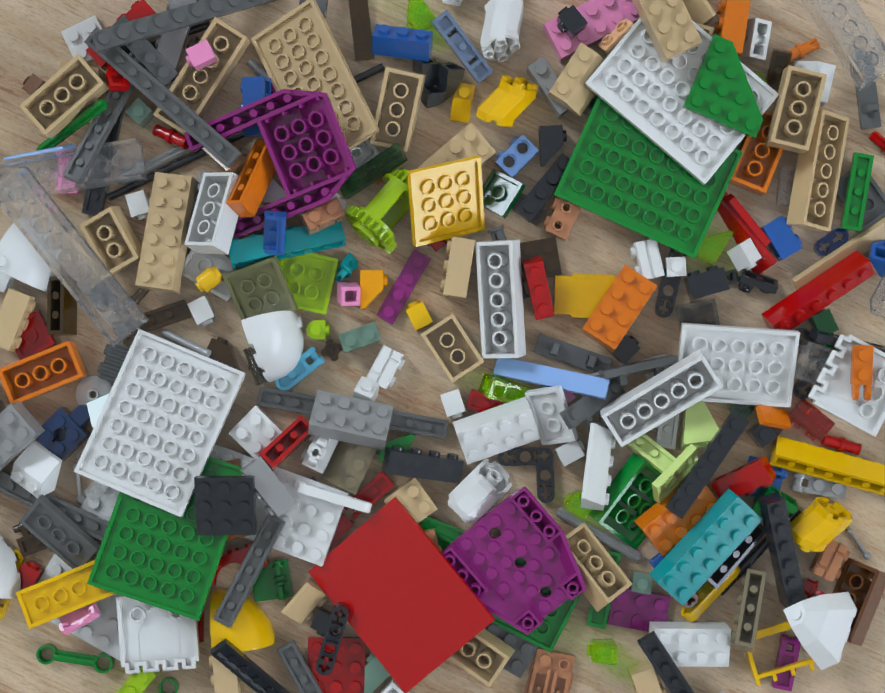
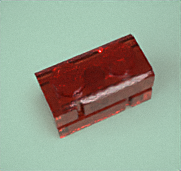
M800 399L788 414L791 419V425L797 429L801 427L806 431L804 435L812 441L815 439L822 441L835 425L831 419L806 399Z

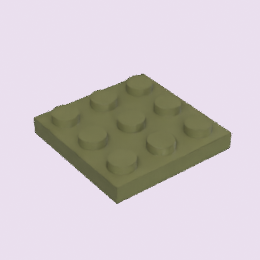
M276 255L222 275L241 320L269 312L296 311L298 309Z

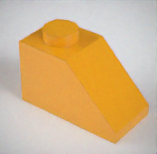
M360 270V309H366L384 291V286H388V275H384V270Z

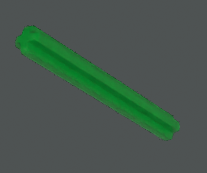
M103 99L96 101L52 139L48 138L38 145L37 151L59 145L104 111L108 106Z

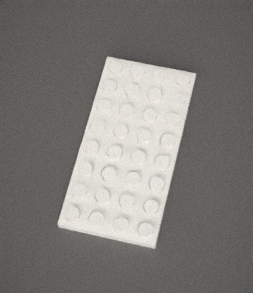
M218 444L214 445L210 457L224 462L239 458L241 467L246 466L254 459ZM277 467L273 473L297 503L280 517H277L285 521L286 524L273 549L322 567L344 506L297 492L299 484L303 482L347 496L349 493ZM256 498L257 533L256 535L244 537L252 541L257 536L268 514L264 508L266 504L262 499L259 501Z

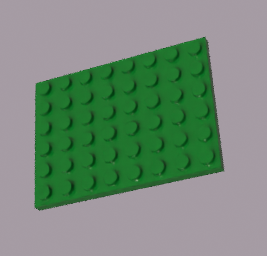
M598 96L555 190L554 196L695 259L743 152L734 149L708 182L703 185Z
M209 457L201 476H241L242 473L239 470L243 467ZM195 491L183 518L123 492H119L87 584L200 621L229 535H197Z

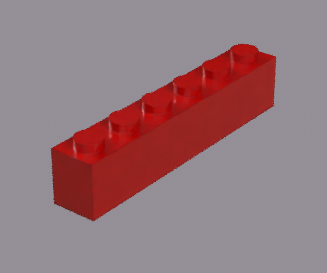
M856 250L763 312L761 315L766 326L769 329L792 330L875 275L871 262Z

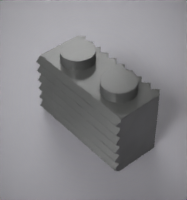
M115 341L107 344L104 349L105 360L99 364L97 370L100 373L98 378L114 383L130 347Z

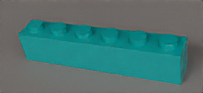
M342 221L335 222L334 225L312 235L308 234L305 226H291L286 230L284 256L264 253V234L258 233L250 235L249 238H233L229 256L232 269L234 270L275 255L278 260L343 247L346 246V238Z

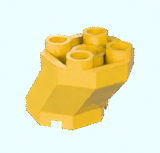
M502 75L499 86L479 105L476 117L488 123L494 121L498 126L513 127L514 120L535 99L539 85L527 83V79L516 76L514 79L510 76Z
M816 497L809 507L790 522L793 540L802 551L807 553L810 550L813 552L824 551L826 545L850 525L853 520L851 512L836 501L834 504L829 503L830 499L827 497Z

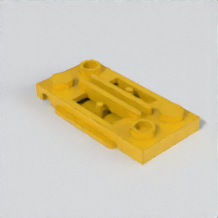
M574 273L572 276H555L554 314L571 315L573 318H589L616 279L615 276Z

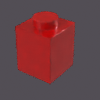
M28 561L22 564L18 572L21 577V589L38 583L45 571L39 563Z

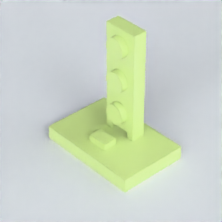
M646 434L626 444L662 473L652 483L653 497L659 504L685 479L698 460L697 448L693 444H690L677 458Z

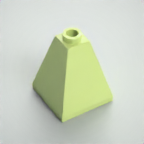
M699 401L683 411L679 451L685 450L690 444H693L697 449L707 447L719 430L705 402Z

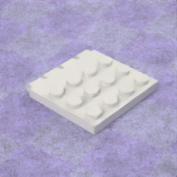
M840 334L834 346L840 351H831L825 363L831 368L830 370L825 367L822 368L816 382L822 385L821 387L814 385L808 397L813 400V405L876 437L885 420V353L874 347L871 399L869 401L864 400V385H859V399L852 400V384H850L852 345L869 344L851 334H848L847 337Z
M125 596L116 597L121 667H125L126 674L140 673V666H143L144 673L159 672L160 664H162L163 671L179 670V663L181 662L182 669L197 668V661L200 660L197 620Z

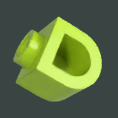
M326 320L311 321L306 328L307 335L315 340H327V336H330V324H327Z

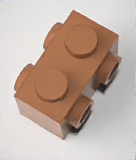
M556 198L551 207L554 210L551 217L547 216L543 224L546 227L544 232L565 242L581 207L561 198ZM563 207H567L568 211H564ZM555 224H558L560 229L555 228Z

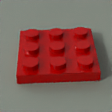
M308 637V665L324 693H364L366 644L360 637H342L333 670L329 675L325 676L320 675L316 671V663L324 637ZM327 644L324 647L327 652L335 650V646L332 644ZM325 657L324 663L322 665L323 669H326L329 659L327 657Z

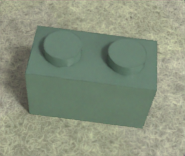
M375 322L338 335L344 353L382 340Z

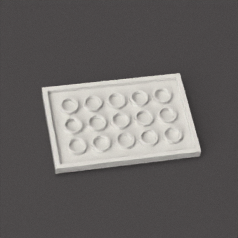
M682 323L678 362L700 349L716 373L723 387L702 399V402L746 405L761 404L791 408L800 332L796 330Z

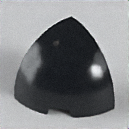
M430 58L429 62L413 60V72L426 75L421 96V102L424 106L432 108L449 99L461 84L465 69L452 62H437L435 58Z

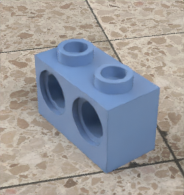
M523 134L520 137L515 136L509 142L510 147L506 151L501 150L495 157L497 159L495 165L511 178H514L539 151ZM525 145L527 152L524 154L519 153L517 146ZM506 158H511L514 161V165L506 167L503 161Z

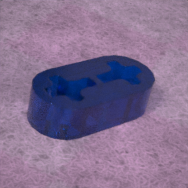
M840 228L832 230L815 242L814 252L819 256H826L848 241V232ZM836 232L838 234H843V236L841 237L842 241L837 240L833 242L832 239H834L837 236ZM829 242L830 245L825 248L826 252L819 250L821 244Z

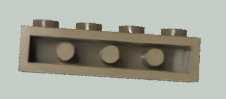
M747 568L746 575L741 577L740 586L743 587V593L738 594L737 605H740V611L735 612L734 624H737V629L732 631L730 641L734 643L733 649L750 653L754 651L767 572Z

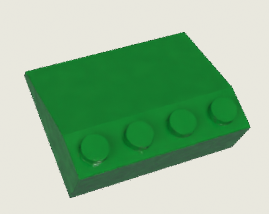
M633 453L613 479L611 485L606 489V493L610 494L608 505H604L603 511L591 509L588 515L636 550L646 536L634 520L657 503L653 497L652 483L662 473Z

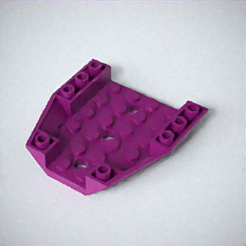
M526 486L510 494L458 536L442 552L492 614L526 635L539 627L543 622V618L569 598L571 600L575 599L587 589L564 531ZM498 528L501 535L498 537L491 535L490 529ZM522 557L525 559L526 564L519 566L516 564L515 559ZM548 587L551 590V594L543 595L540 589Z

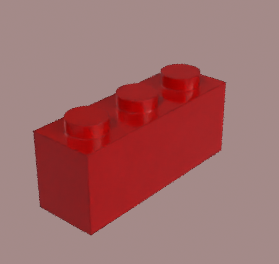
M541 256L522 260L535 319L540 320L555 316Z
M300 415L259 453L258 456L262 457L272 471L311 436L308 434L309 422Z
M764 455L715 478L711 486L718 498L728 488L738 497L743 494L748 496L754 493L756 488L760 486L766 488L773 484L772 481L776 477V473Z

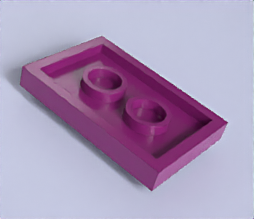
M627 588L611 601L607 624L649 632V621L666 622L671 597L650 592V595L632 592Z

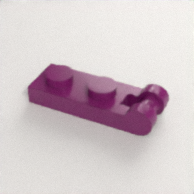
M786 634L780 635L775 668L798 662L801 643L796 636L792 638ZM787 645H792V651L786 650ZM790 670L776 674L778 681L773 682L772 680L771 686L777 689L792 691L795 676L791 675Z

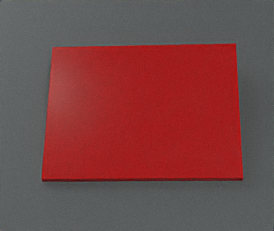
M394 497L326 556L322 567L315 565L308 571L334 605L344 603L348 606V623L404 693L410 691L495 620V617L397 497Z

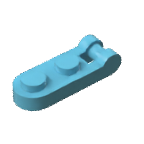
M312 346L301 355L293 371L285 377L275 380L276 386L284 391L292 389L325 362L324 358L320 357L316 353V348ZM309 357L314 361L311 365L306 361Z

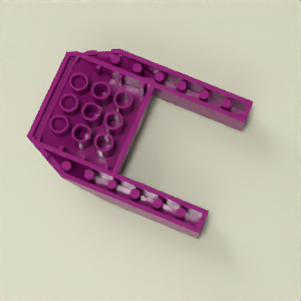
M282 89L207 122L225 139L258 125L287 196L258 208L255 217L238 216L233 238H240L264 228L265 211L287 212V219L330 201L357 168L328 94L325 92ZM188 132L184 133L191 151L201 150L204 147Z

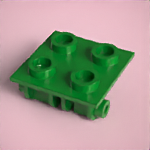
M288 559L269 561L270 565L262 568L253 586L255 602L274 599L285 600L286 598L293 597Z

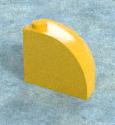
M213 589L210 600L211 649L225 638L242 652L268 647L276 642L275 631L270 618H268L262 607L250 597H247L232 628L214 620L213 618L228 589Z

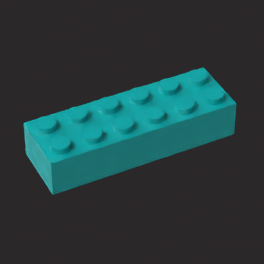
M728 488L652 570L650 576L679 603L684 605L763 519Z

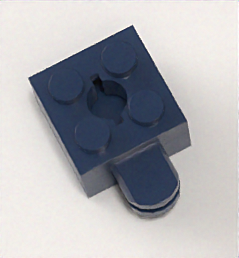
M79 405L72 412L66 407L59 408L42 425L45 431L36 438L46 449L60 458L62 462L69 458L91 435V432L85 427L90 421L87 405Z

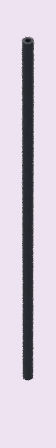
M381 63L354 76L356 83H359L384 71L385 68ZM242 131L226 139L233 143L246 136H244ZM203 149L198 150L106 194L109 201L114 200L153 181L155 172L170 173L208 154Z

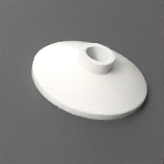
M98 375L84 378L76 389L77 403L79 405H87L86 403L109 394L112 384L107 380L98 378ZM92 391L96 392L95 398H92L90 396V393Z

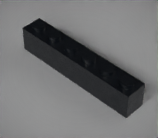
M775 492L758 497L779 600L785 608H788L802 600H806L786 501Z

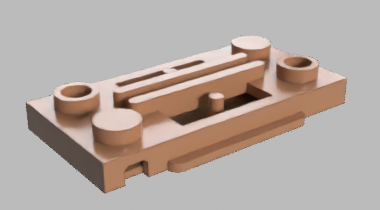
M538 647L534 663L530 665L524 693H570L575 655L553 650L550 653Z

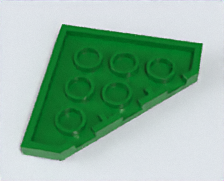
M714 34L683 108L754 139L763 122L762 115L733 42Z

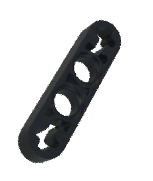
M670 248L667 258L676 257L673 254L675 250ZM666 266L664 268L665 275L662 276L655 304V313L661 318H666L672 314L681 276L675 278L666 277ZM666 285L673 287L674 292L671 296H666L663 292ZM661 297L664 299H672L671 303L669 301L666 303V308H668L669 311L665 312L664 315L661 314L662 311L659 310V306H663L665 301H661Z
M337 603L332 608L316 663V671L320 675H329L333 670L349 616V608L344 603ZM342 609L344 614L341 615L340 622L336 621L338 611ZM337 626L341 632L334 635L330 632V628ZM327 644H332L335 646V650L327 652L324 647ZM325 657L329 658L326 669H323L322 665L324 663Z

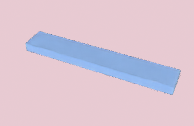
M497 358L493 372L495 376L545 387L561 385L563 391L606 400L610 384L609 379L512 358Z

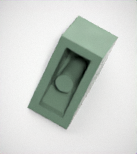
M373 653L365 660L367 663L365 665L364 693H372L390 676Z

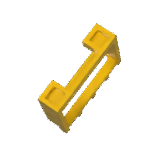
M788 621L763 629L758 628L756 639L792 628ZM744 651L751 676L754 678L757 687L761 686L759 679L771 676L773 682L778 681L776 674L790 670L791 675L795 676V668L808 665L810 671L815 670L814 660L808 658L757 673L752 653Z

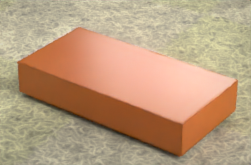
M761 404L755 407L760 425L785 430L792 427L786 409Z

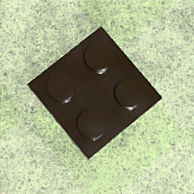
M556 237L520 243L521 268L524 281H526L522 260L541 256L546 277L562 275Z

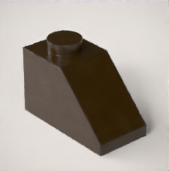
M219 336L217 339L211 338L207 349L211 350V355L208 358L241 371L232 346L228 345L229 341Z

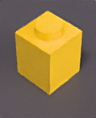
M416 300L408 304L409 308L406 309V312L416 331L433 323L423 301L419 303Z

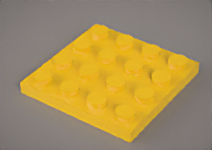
M476 155L407 171L412 240L415 247L450 239L452 236L458 237L485 230L481 157Z

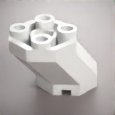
M490 0L484 6L486 13L480 40L483 58L505 62L520 49L519 33L524 14L523 0Z
M484 459L449 494L448 506L465 523L477 522L512 487L511 482L508 483L509 473L498 462L493 461L489 463V459Z

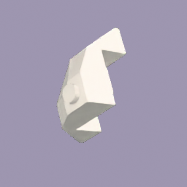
M849 592L815 596L802 600L783 610L801 645L821 670L840 662L844 644L847 642L851 631L850 627L853 618L857 613L856 605Z

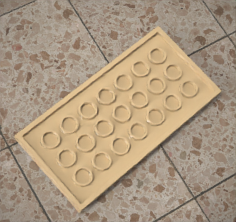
M316 0L305 1L251 38L276 92L282 89L325 92L328 94L349 150L380 131Z

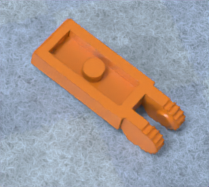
M852 345L850 375L852 400L859 399V385H864V400L869 401L871 399L874 346Z

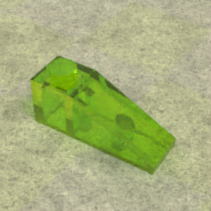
M484 373L478 391L489 399L508 403L526 397L525 392L534 388Z

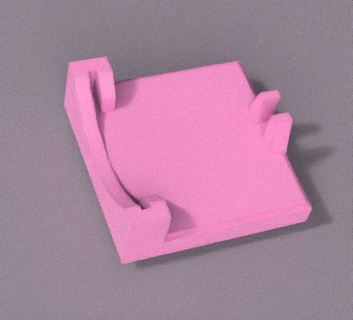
M96 602L59 617L61 622L59 625L60 631L69 635L101 616Z

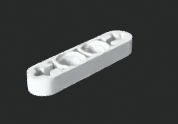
M300 482L297 491L365 513H370L372 507L370 502Z

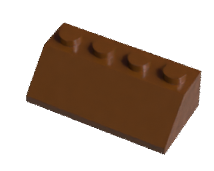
M848 558L844 563L833 593H850L856 605L857 613L853 618L847 642L862 646L885 590V572L851 558Z

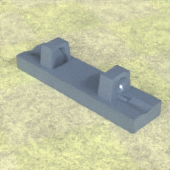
M448 10L431 22L477 84L494 72Z

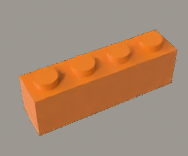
M264 140L255 141L226 203L239 217H255L276 171Z

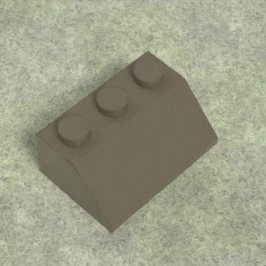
M339 441L322 477L337 487L356 495L377 449Z

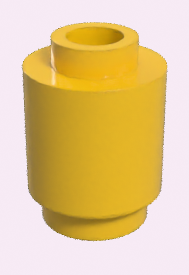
M214 265L211 268L208 267L195 278L197 280L195 285L201 292L206 291L208 293L222 282L223 276Z

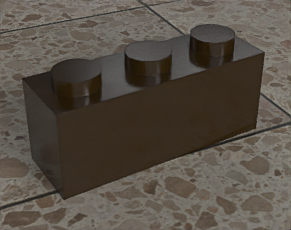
M67 276L49 277L47 285V335H77L78 278Z

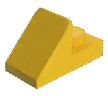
M466 83L459 85L454 93L450 121L469 123L475 85Z

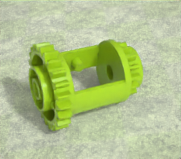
M396 168L390 174L386 173L382 179L385 186L366 208L349 205L344 210L345 219L349 221L351 228L360 238L369 245L380 248L389 254L397 246L394 239L395 236L391 230L410 209L408 170L405 168L400 170Z

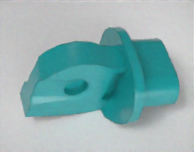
M351 253L340 263L339 273L335 276L338 282H341L344 278H349L358 266V261Z

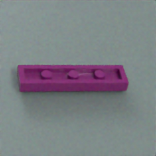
M414 249L376 316L392 325L394 324L431 258Z

